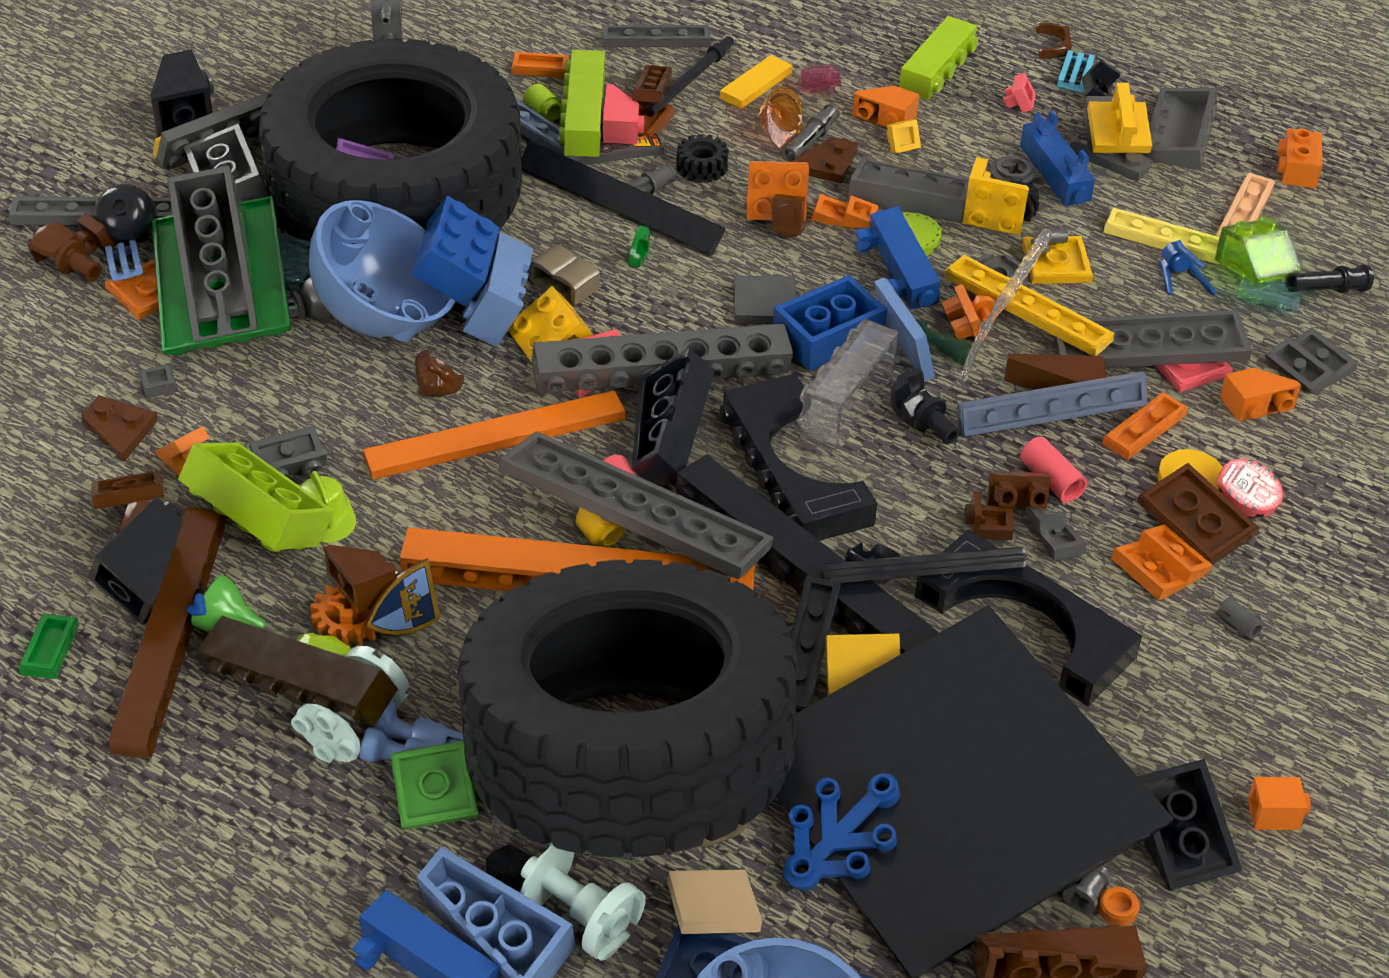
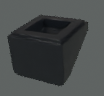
M509 843L487 856L486 873L519 892L525 881V878L521 876V871L526 862L533 856Z

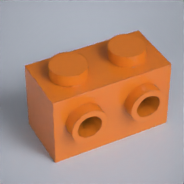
M1287 128L1285 139L1279 140L1277 156H1279L1277 173H1282V184L1316 188L1322 170V133L1306 129Z

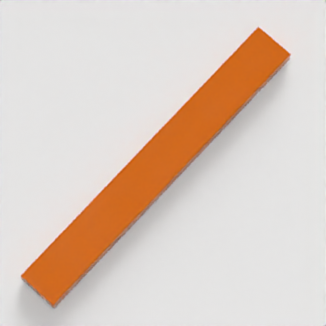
M615 390L366 448L363 449V456L372 480L516 446L536 431L548 437H554L625 420V409Z

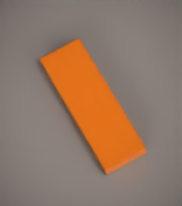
M1162 392L1152 399L1148 405L1143 406L1103 437L1102 444L1126 460H1129L1185 417L1188 407Z

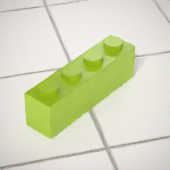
M947 16L901 68L899 87L918 93L919 97L929 100L935 92L939 93L947 78L951 79L958 65L962 66L967 55L975 51L978 45V37H976L977 25Z

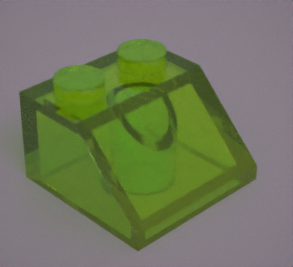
M1261 217L1257 221H1239L1235 225L1221 228L1215 261L1253 283L1259 284L1283 279L1289 273H1301L1302 270L1287 230L1276 225L1273 219Z

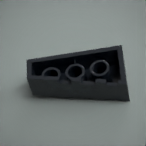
M690 347L640 377L631 468L643 479L663 488L669 484L676 483L677 473L686 468L715 372Z

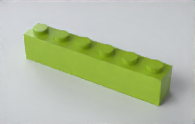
M572 50L571 60H566L562 113L559 127V145H564V156L599 157L605 51Z

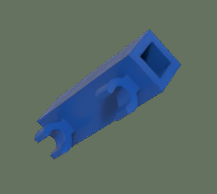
M1053 110L1049 111L1046 120L1043 119L1040 113H1036L1032 123L1023 124L1020 147L1064 206L1091 201L1095 178L1086 168L1089 163L1088 155L1084 150H1080L1079 157L1056 129L1058 117Z
M899 206L870 214V229L861 228L855 231V235L859 240L855 242L858 252L865 253L874 246L877 247L893 279L887 280L900 298L904 297L910 309L927 307L938 303L940 280Z
M388 890L359 916L362 938L352 949L353 952L359 955L354 960V963L366 972L377 963L381 954L384 953L419 978H499V965Z

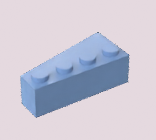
M501 232L499 233L485 284L464 309L462 317L466 318L463 328L464 332L493 346H498L523 308L524 302L521 299H523L526 292L524 285L528 280L529 274H527V271L530 267L533 248Z
M443 847L439 848L417 876L424 902L463 942L499 965V978H553L576 947L572 923Z

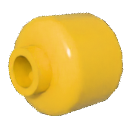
M579 508L576 514V525L593 545L611 546L619 541L625 533L624 527L611 521L603 520L600 516L583 508Z

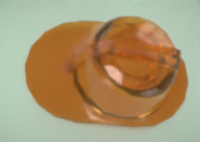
M779 86L773 89L759 112L760 123L768 132L772 142L782 150L803 130V111L799 96L793 89L787 86Z

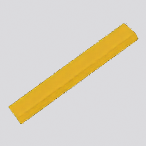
M966 255L961 256L945 269L946 279L957 285L963 284L965 289L976 295L993 298L997 306L1089 355L1097 356L1114 341V332Z

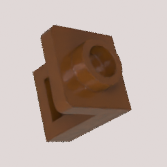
M775 194L773 197L771 232H779L784 237H796L802 234L807 227V220L804 221L805 197Z
M973 492L971 504L965 505L964 523L969 524L971 531L982 538L1012 541L1014 533L1012 507L981 505V493Z

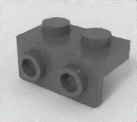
M315 425L249 442L251 452L288 478L290 477L289 475L300 472L304 475H310L312 471L318 472L322 469V466H326L327 452L326 449H322Z

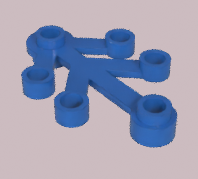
M881 773L872 777L867 786L868 793L839 822L837 820V801L841 795L839 785L832 778L821 779L816 785V793L821 801L822 840L812 850L810 848L809 829L814 824V817L811 809L806 805H797L791 809L789 819L794 828L795 854L786 860L783 874L786 882L792 888L810 890L819 883L821 878L851 876L855 879H862L869 874L871 866L865 853L855 851L850 853L846 860L825 861L834 851L871 848L889 851L896 846L897 835L895 829L889 824H880L874 828L873 832L852 833L877 807L889 808L898 802L900 790L897 780L892 775ZM881 784H889L888 789L885 791H879L876 787ZM827 787L835 789L830 795L822 794V791ZM800 814L808 815L804 822L795 821L796 817ZM888 833L891 835V838L886 842L878 840L881 834ZM856 861H863L865 863L861 869L855 870L851 868L852 864ZM802 865L809 866L808 871L800 874L796 872V869Z

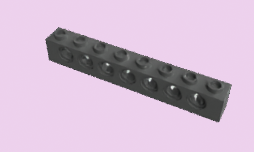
M784 323L534 342L532 367L537 393H558L569 390H591L606 387L621 388L639 385L642 375L689 347L715 370L712 380L731 377L746 378L766 374L779 375L788 372L793 352Z

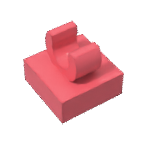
M1026 73L1015 75L1013 86L1005 89L1007 96L1003 97V101L1009 108L1019 105L1022 112L1031 111L1034 107L1036 93Z

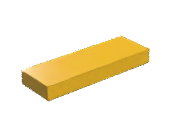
M770 55L721 89L720 99L742 109L792 73V65Z

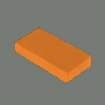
M515 52L511 66V75L564 78L566 60H569V56Z

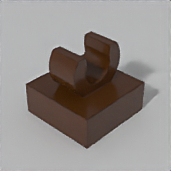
M85 213L77 220L82 230L75 235L85 244L87 255L95 252L97 247L106 252L105 247L111 246L113 248L116 246L114 241L108 237L105 226Z

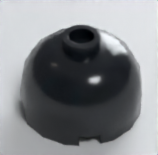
M116 184L107 188L98 197L94 207L95 220L105 226L108 237L115 244L123 242L124 246H128L130 244L129 241L134 239L136 243L146 241L153 233V219L158 218L152 198L140 187L131 184Z

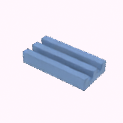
M135 239L129 241L130 247L125 248L123 242L117 244L118 250L113 251L111 246L105 247L110 274L115 282L143 274ZM132 254L135 269L129 270L127 255ZM119 257L123 270L120 273L117 272L115 259Z

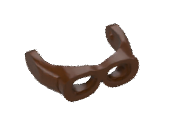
M1039 23L1036 25V33L1055 35L1063 40L1056 47L1041 48L1038 52L1039 58L1053 59L1066 56L1068 50H1071L1069 26L1053 23Z

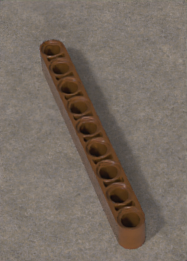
M188 507L185 511L176 544L111 729L109 740L111 756L151 759L194 628L191 624L192 615L186 610L188 606L194 604L197 593L202 595L205 593L225 531V516L215 512L213 509Z

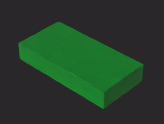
M43 613L19 664L20 675L56 679L79 627L78 618Z

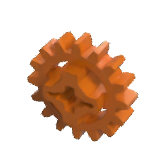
M326 585L325 595L316 593V603L311 604L310 608L312 627L317 629L318 635L335 636L347 646H349L350 641H355L358 646H362L363 639L366 637L371 641L376 640V630L365 626L371 609L358 614L337 587L333 588Z

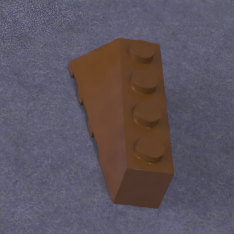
M1111 924L1100 928L1081 929L1079 927H1068L1064 930L1050 931L1031 929L1017 933L988 932L984 935H976L972 953L976 978H1144L1147 968L1136 925L1120 926Z

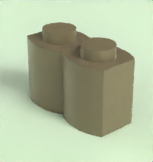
M553 245L531 260L529 279L544 291L553 286L571 306H575L599 289L600 272L594 264L584 259L576 258L570 250L560 245Z

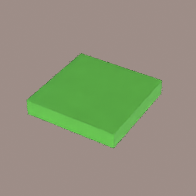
M463 741L390 753L402 830L479 817L475 789L466 769Z

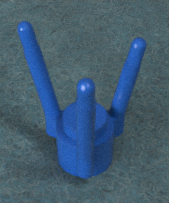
M1181 240L1171 242L1163 248L1162 257L1164 260L1160 261L1159 265L1163 270L1168 295L1173 294L1170 269L1176 272H1183L1188 268L1212 295H1216L1217 291L1197 268L1203 269L1204 263L1190 252Z

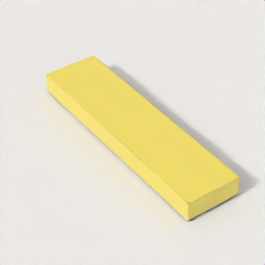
M1112 208L1103 232L1159 249H1163L1171 242L1181 240L1183 245L1198 259L1216 264L1220 263L1227 243V239L1117 208Z

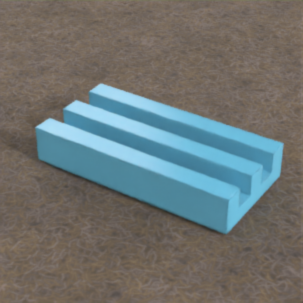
M1068 50L1058 79L1057 88L1084 93L1082 79L1080 85H1076L1075 82L1081 64L1086 65L1083 73L1084 76L1093 66L1095 55L1090 54L1087 59L1083 58L1084 53L1079 52L1078 56H1073L1074 51ZM1074 62L1075 65L1069 83H1066L1065 79L1070 64Z

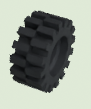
M698 134V138L691 135L688 136V140L682 139L681 143L677 145V171L680 172L683 178L688 175L687 180L693 181L694 178L697 179V183H702V179H706L707 183L712 182V178L716 181L719 180L720 175L724 177L728 170L729 149L725 142L721 143V139L718 137L713 140V135L703 138V134Z

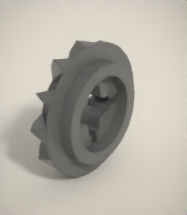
M1017 156L998 158L991 164L990 168L991 177L1008 181L1009 178L1018 181L1022 178L1024 183H1034L1037 173L1035 166L1030 161Z

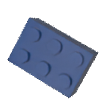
M446 196L428 219L411 275L466 306L485 284L500 227L496 226L488 218L482 217L470 210L462 202Z
M848 275L775 306L773 324L785 323L793 352L792 356L810 371L884 338L887 308L853 277Z

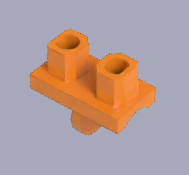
M963 284L955 286L954 289L957 296L941 303L948 321H951L950 324L957 341L970 336H974L976 343L986 341L979 325L980 321L989 322L997 310L995 301L989 296L977 295L971 303Z

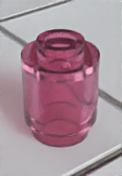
M834 64L807 66V69H801L802 91H809V94L835 92L836 86H841L840 69L835 70Z

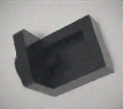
M1099 59L1081 78L1085 97L1113 96L1110 86L1120 77L1119 71Z

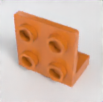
M750 161L748 197H746L747 220H772L773 197L775 194L805 197L804 221H806L809 164L807 162Z

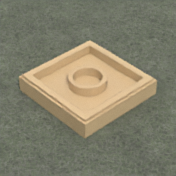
M746 870L668 872L667 884L681 934L749 933L761 931L762 919Z

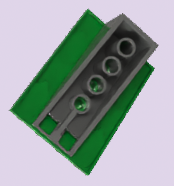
M229 166L168 177L167 181L173 215L155 218L152 221L161 343L164 356L180 355L200 348H215L230 342H245L265 335L275 336L292 330L273 196L242 201Z

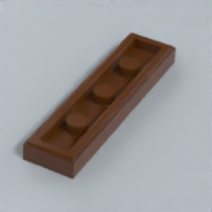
M646 65L635 85L632 100L661 103L672 78V68Z

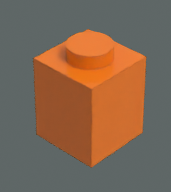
M1254 777L1247 798L1254 830H1300L1303 819L1309 815L1311 808L1310 796L1308 793H1304L1300 777Z

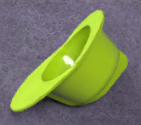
M312 471L310 479L303 482L300 487L334 510L321 542L340 541L354 531L356 526L355 513L342 485L336 479L329 476H319L316 471Z

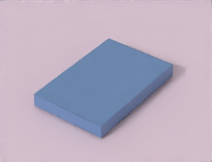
M883 277L874 281L878 300L887 308L886 327L914 368L923 371L924 382L933 379L935 374L926 334L887 278Z

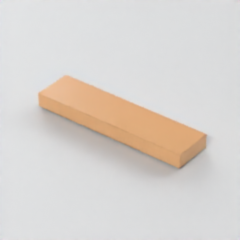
M1247 173L1215 235L1227 239L1225 247L1240 252L1243 251L1274 188V180Z

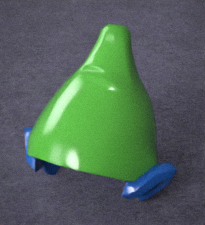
M222 574L216 578L205 595L197 593L194 604L188 606L186 610L192 615L191 624L209 633L221 616L264 629L266 626V621L253 612L249 605L246 604L236 585L227 576Z

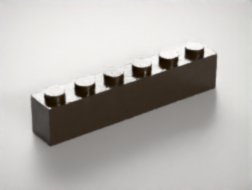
M225 616L220 617L197 650L207 661L206 668L219 677L224 678L227 674L244 686L258 685L264 692L272 696H276L277 693L283 694L297 705H303L304 702L318 704L337 713L345 721L357 725L360 721L375 726L398 691V687L381 668Z

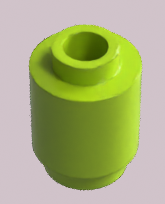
M538 83L526 90L523 97L524 105L550 122H555L560 118L562 113L561 100L548 88Z

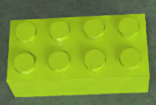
M239 442L193 443L178 478L179 481L189 487V492L192 495L208 501L213 505L212 508L215 512L231 518L237 523L236 526L241 531L253 534L261 540V545L264 548L273 552L287 549L302 550L303 548L319 546L334 513V510Z

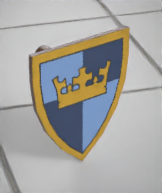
M426 558L399 574L383 590L373 605L365 626L384 634L402 635L421 630L440 619L429 559Z

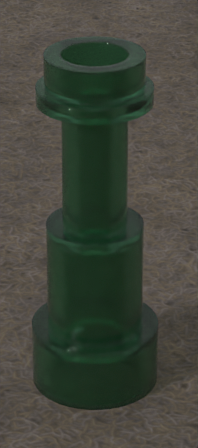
M915 319L926 334L927 341L936 345L937 350L953 357L954 362L967 367L974 360L978 350L976 344L966 339L961 341L947 333L940 334L928 328L926 321Z

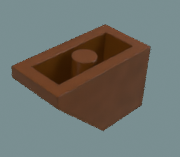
M337 545L324 547L327 575L358 614L372 609L383 590L399 575L395 565L392 562L388 563L379 551Z

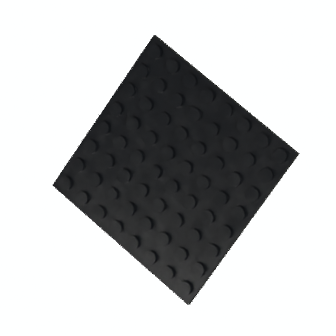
M989 605L796 713L793 764L782 788L776 796L788 813L797 805H806L811 809L814 824L809 829L810 843L815 847L822 840L821 801L816 793V785L821 779L832 778L839 785L841 795L837 801L838 822L868 793L867 786L872 777L877 774L886 773L892 775L897 780L900 790L898 802L889 808L877 807L852 832H873L876 826L889 824L895 829L897 835L896 846L889 851H881L878 848L834 851L825 861L846 860L847 856L855 851H860L867 855L871 869L866 877L862 879H855L851 876L836 878L910 978L921 977L973 945L976 935H984L998 930L1173 822V817ZM881 784L876 789L885 791L888 789L889 784ZM827 787L822 791V794L830 795L835 789ZM800 814L796 817L795 821L804 822L808 815ZM888 833L881 834L878 840L886 842L891 838V835ZM856 861L852 864L851 868L855 870L861 869L865 863L863 861Z

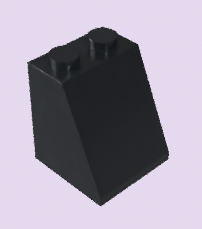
M192 50L163 55L150 94L157 138L166 130L213 113L209 86Z
M157 497L95 556L88 577L142 625L147 621L156 601L183 523L179 511L171 503H163Z

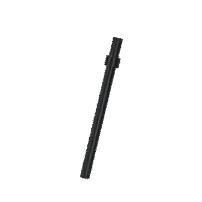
M726 36L720 43H714L707 50V54L667 88L661 103L652 102L645 108V114L648 117H653L713 62H719L726 55V51L733 46V38Z

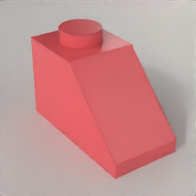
M607 84L603 114V143L637 144L638 133H644V115H639V103L633 101L631 97L613 84Z

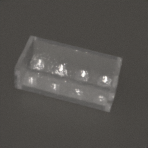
M865 318L856 329L852 328L849 331L844 344L841 347L837 346L831 360L819 368L811 384L807 383L802 390L800 401L803 402V409L798 420V425L801 426V440L832 453L839 449L893 379L898 331Z

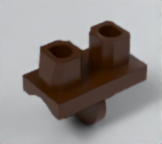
M1011 469L1010 472L989 471V486L985 503L988 506H1032L1033 508L1045 509L1047 507L1051 476L1049 473L1020 472L1015 469Z

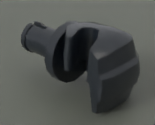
M920 369L908 370L898 376L890 391L891 407L896 415L907 425L920 432L930 428L945 444L954 442L960 434V428L955 426L944 415L946 403L941 398L932 397L927 392L924 385L923 371Z

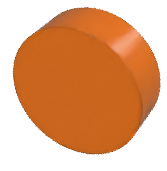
M1119 886L1106 889L1101 894L1098 904V911L1101 917L1109 924L1127 926L1133 923L1137 918L1140 908L1137 896L1131 890Z

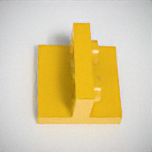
M1117 83L1112 102L1089 101L1087 112L1093 153L1151 152L1152 140L1146 103L1135 102V96L1130 95L1129 83Z

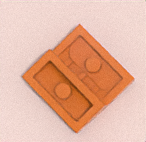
M1165 524L1143 530L1137 542L1116 547L1111 556V559L1158 601L1169 597L1202 578L1213 566Z

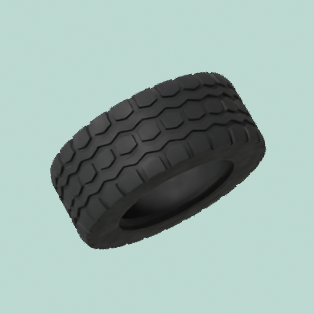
M393 38L379 39L375 43L372 40L350 43V47H345L344 45L323 51L322 56L315 54L299 63V67L294 66L282 75L280 81H276L270 89L261 110L259 133L268 194L274 198L277 220L294 240L301 242L309 250L311 238L320 217L331 206L344 201L362 200L389 207L409 217L425 229L428 219L445 197L449 196L456 201L462 202L467 208L478 215L491 220L496 226L500 227L499 230L505 225L506 220L510 218L518 202L522 188L521 126L518 102L506 79L493 66L485 61L481 62L479 57L464 50L458 52L457 48L441 43L431 45L430 41L408 39L406 42H402V39ZM340 138L365 146L384 143H415L437 149L409 158L369 159L343 153L335 149L337 139Z
M634 559L632 563H626L625 560H609L597 562L596 566H590L586 563L563 568L560 574L550 572L529 580L527 586L519 585L500 597L499 602L494 601L479 615L478 620L474 621L465 637L458 660V684L464 755L468 775L481 800L489 810L493 811L496 817L512 829L518 828L522 835L542 844L552 841L553 846L557 849L583 854L586 850H591L592 856L623 857L625 852H631L633 857L662 855L664 854V849L668 848L673 852L701 846L704 839L712 842L735 831L738 824L744 826L759 815L765 805H769L777 796L793 764L796 730V653L793 641L785 622L763 597H758L757 593L748 586L738 581L731 582L729 577L707 569L699 572L698 567L682 563L670 562L668 565H662V561L639 559ZM626 691L655 692L686 700L660 709L631 713L601 712L571 705L590 697Z

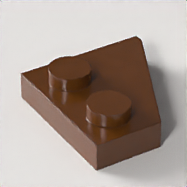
M830 137L791 162H807L809 164V176L843 183L857 153L858 143L843 138Z
M100 395L81 415L83 424L91 432L96 433L99 440L105 446L109 445L122 461H126L158 421L157 413Z

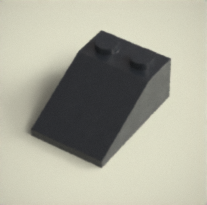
M1205 759L1137 776L1173 817L1171 824L1143 840L1169 891L1243 871Z

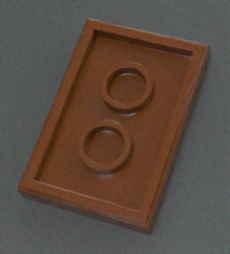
M1186 463L1141 493L1138 497L1137 502L1161 525L1165 524L1212 565L1255 537L1259 531V527L1189 463Z

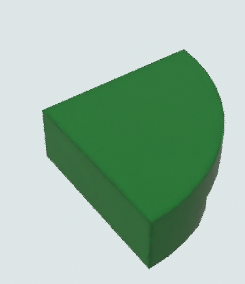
M640 225L633 238L628 266L636 268L641 267L650 252V230L648 227Z

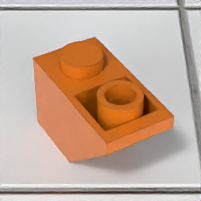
M897 86L856 91L854 94L852 116L886 128L888 124L915 119L918 110L919 94Z
M1249 368L1225 374L1220 398L1238 421L1251 418L1258 419L1263 415L1286 412L1295 408L1301 384L1298 381L1257 368Z

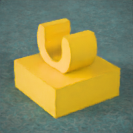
M909 119L887 125V139L892 153L921 148L917 119Z

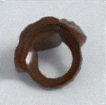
M424 350L417 355L415 359V374L417 375V383L421 395L442 397L443 395L456 393L461 389L464 382L463 375H456L445 362L430 356L429 350Z

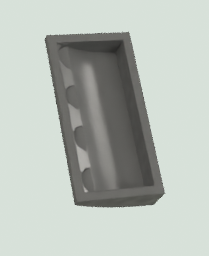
M1161 88L1149 126L1152 149L1150 153H1143V155L1157 162L1201 170L1217 110L1216 88Z
M861 158L850 178L847 201H849L852 195L876 204L878 207L889 209L899 206L900 210L904 212L920 213L930 217L962 223L969 178Z

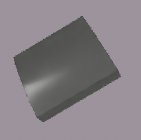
M1312 327L1295 340H1292L1290 337L1286 338L1266 354L1267 360L1290 378L1298 381L1310 393L1319 392L1357 370L1356 360Z

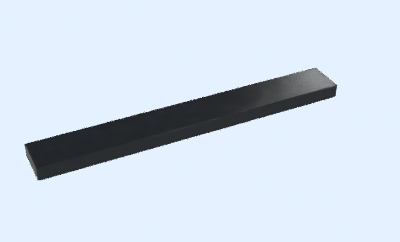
M531 140L521 157L523 170L707 254H714L726 230L714 222Z

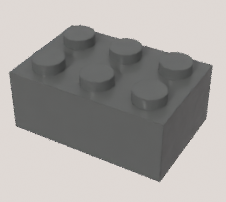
M239 124L184 146L193 173L229 166L242 201L269 196L254 156Z

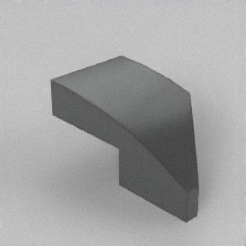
M1028 506V518L1054 561L1085 554L1086 542L1071 525L1066 524V512L1058 511L1054 514H1044L1038 508Z

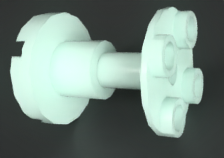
M356 646L350 649L345 657L381 668L398 687V691L392 700L395 702L396 708H399L406 700L408 694H405V692L409 688L408 680L399 666L385 654L380 659L372 655L376 649L371 647ZM305 704L298 709L296 715L291 720L293 728L302 734L314 747L313 753L317 758L331 763L333 759L350 762L358 757L361 750L360 743L355 732L349 726L351 723L345 721L330 709L318 704Z
M551 843L549 848L539 858L533 856L524 865L521 876L525 878L520 893L541 906L552 895L571 907L570 916L586 927L582 938V949L595 959L598 958L600 961L606 960L630 937V934L625 931L629 923L631 922L637 926L645 907V894L631 883H622L610 893L595 883H589L584 887L567 875L573 862L574 852L557 849Z

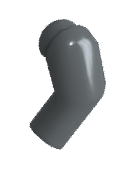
M1066 228L1041 231L1031 240V245L1034 246V253L1037 255L1047 254L1050 251L1051 244L1067 243L1068 231Z

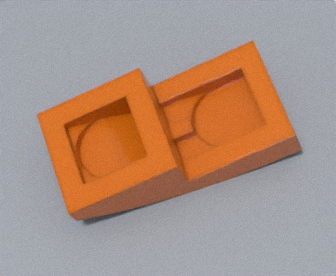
M820 194L811 220L849 228H870V214L877 212L878 205L852 195L847 204Z

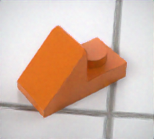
M202 426L154 452L168 467L180 476L193 443H201L209 439V436Z

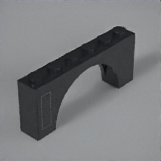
M796 373L724 391L723 405L719 409L722 422L725 425L729 424L735 444L737 446L741 445L744 449L746 462L750 468H755L760 487L763 490H768L771 495L772 505L819 541L875 526L878 503L864 481L828 483L810 479L787 467L774 453L770 442L776 433L787 424L807 416L808 392Z
M968 529L942 553L1000 548ZM1028 565L1023 568L917 577L915 597L941 614L953 606L968 600L1004 598L1027 604L1048 616L1065 635L1071 653L1070 658L1063 665L1059 687L1088 707L1137 658L1142 639L1141 634Z

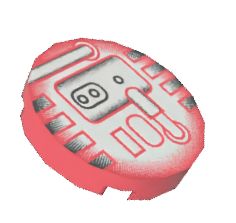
M1240 458L1229 461L1219 472L1216 481L1217 487L1220 486L1223 491L1222 494L1249 517H1255L1257 514L1264 515L1263 517L1270 516L1279 507L1284 495L1282 485L1275 474L1253 460Z

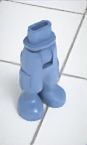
M391 700L373 728H367L361 744L360 759L366 762H378L382 759H391L390 753L463 741V733L449 729L440 722L436 723L421 717L416 719L414 724H409L397 716L396 704ZM389 739L404 740L406 744H400Z

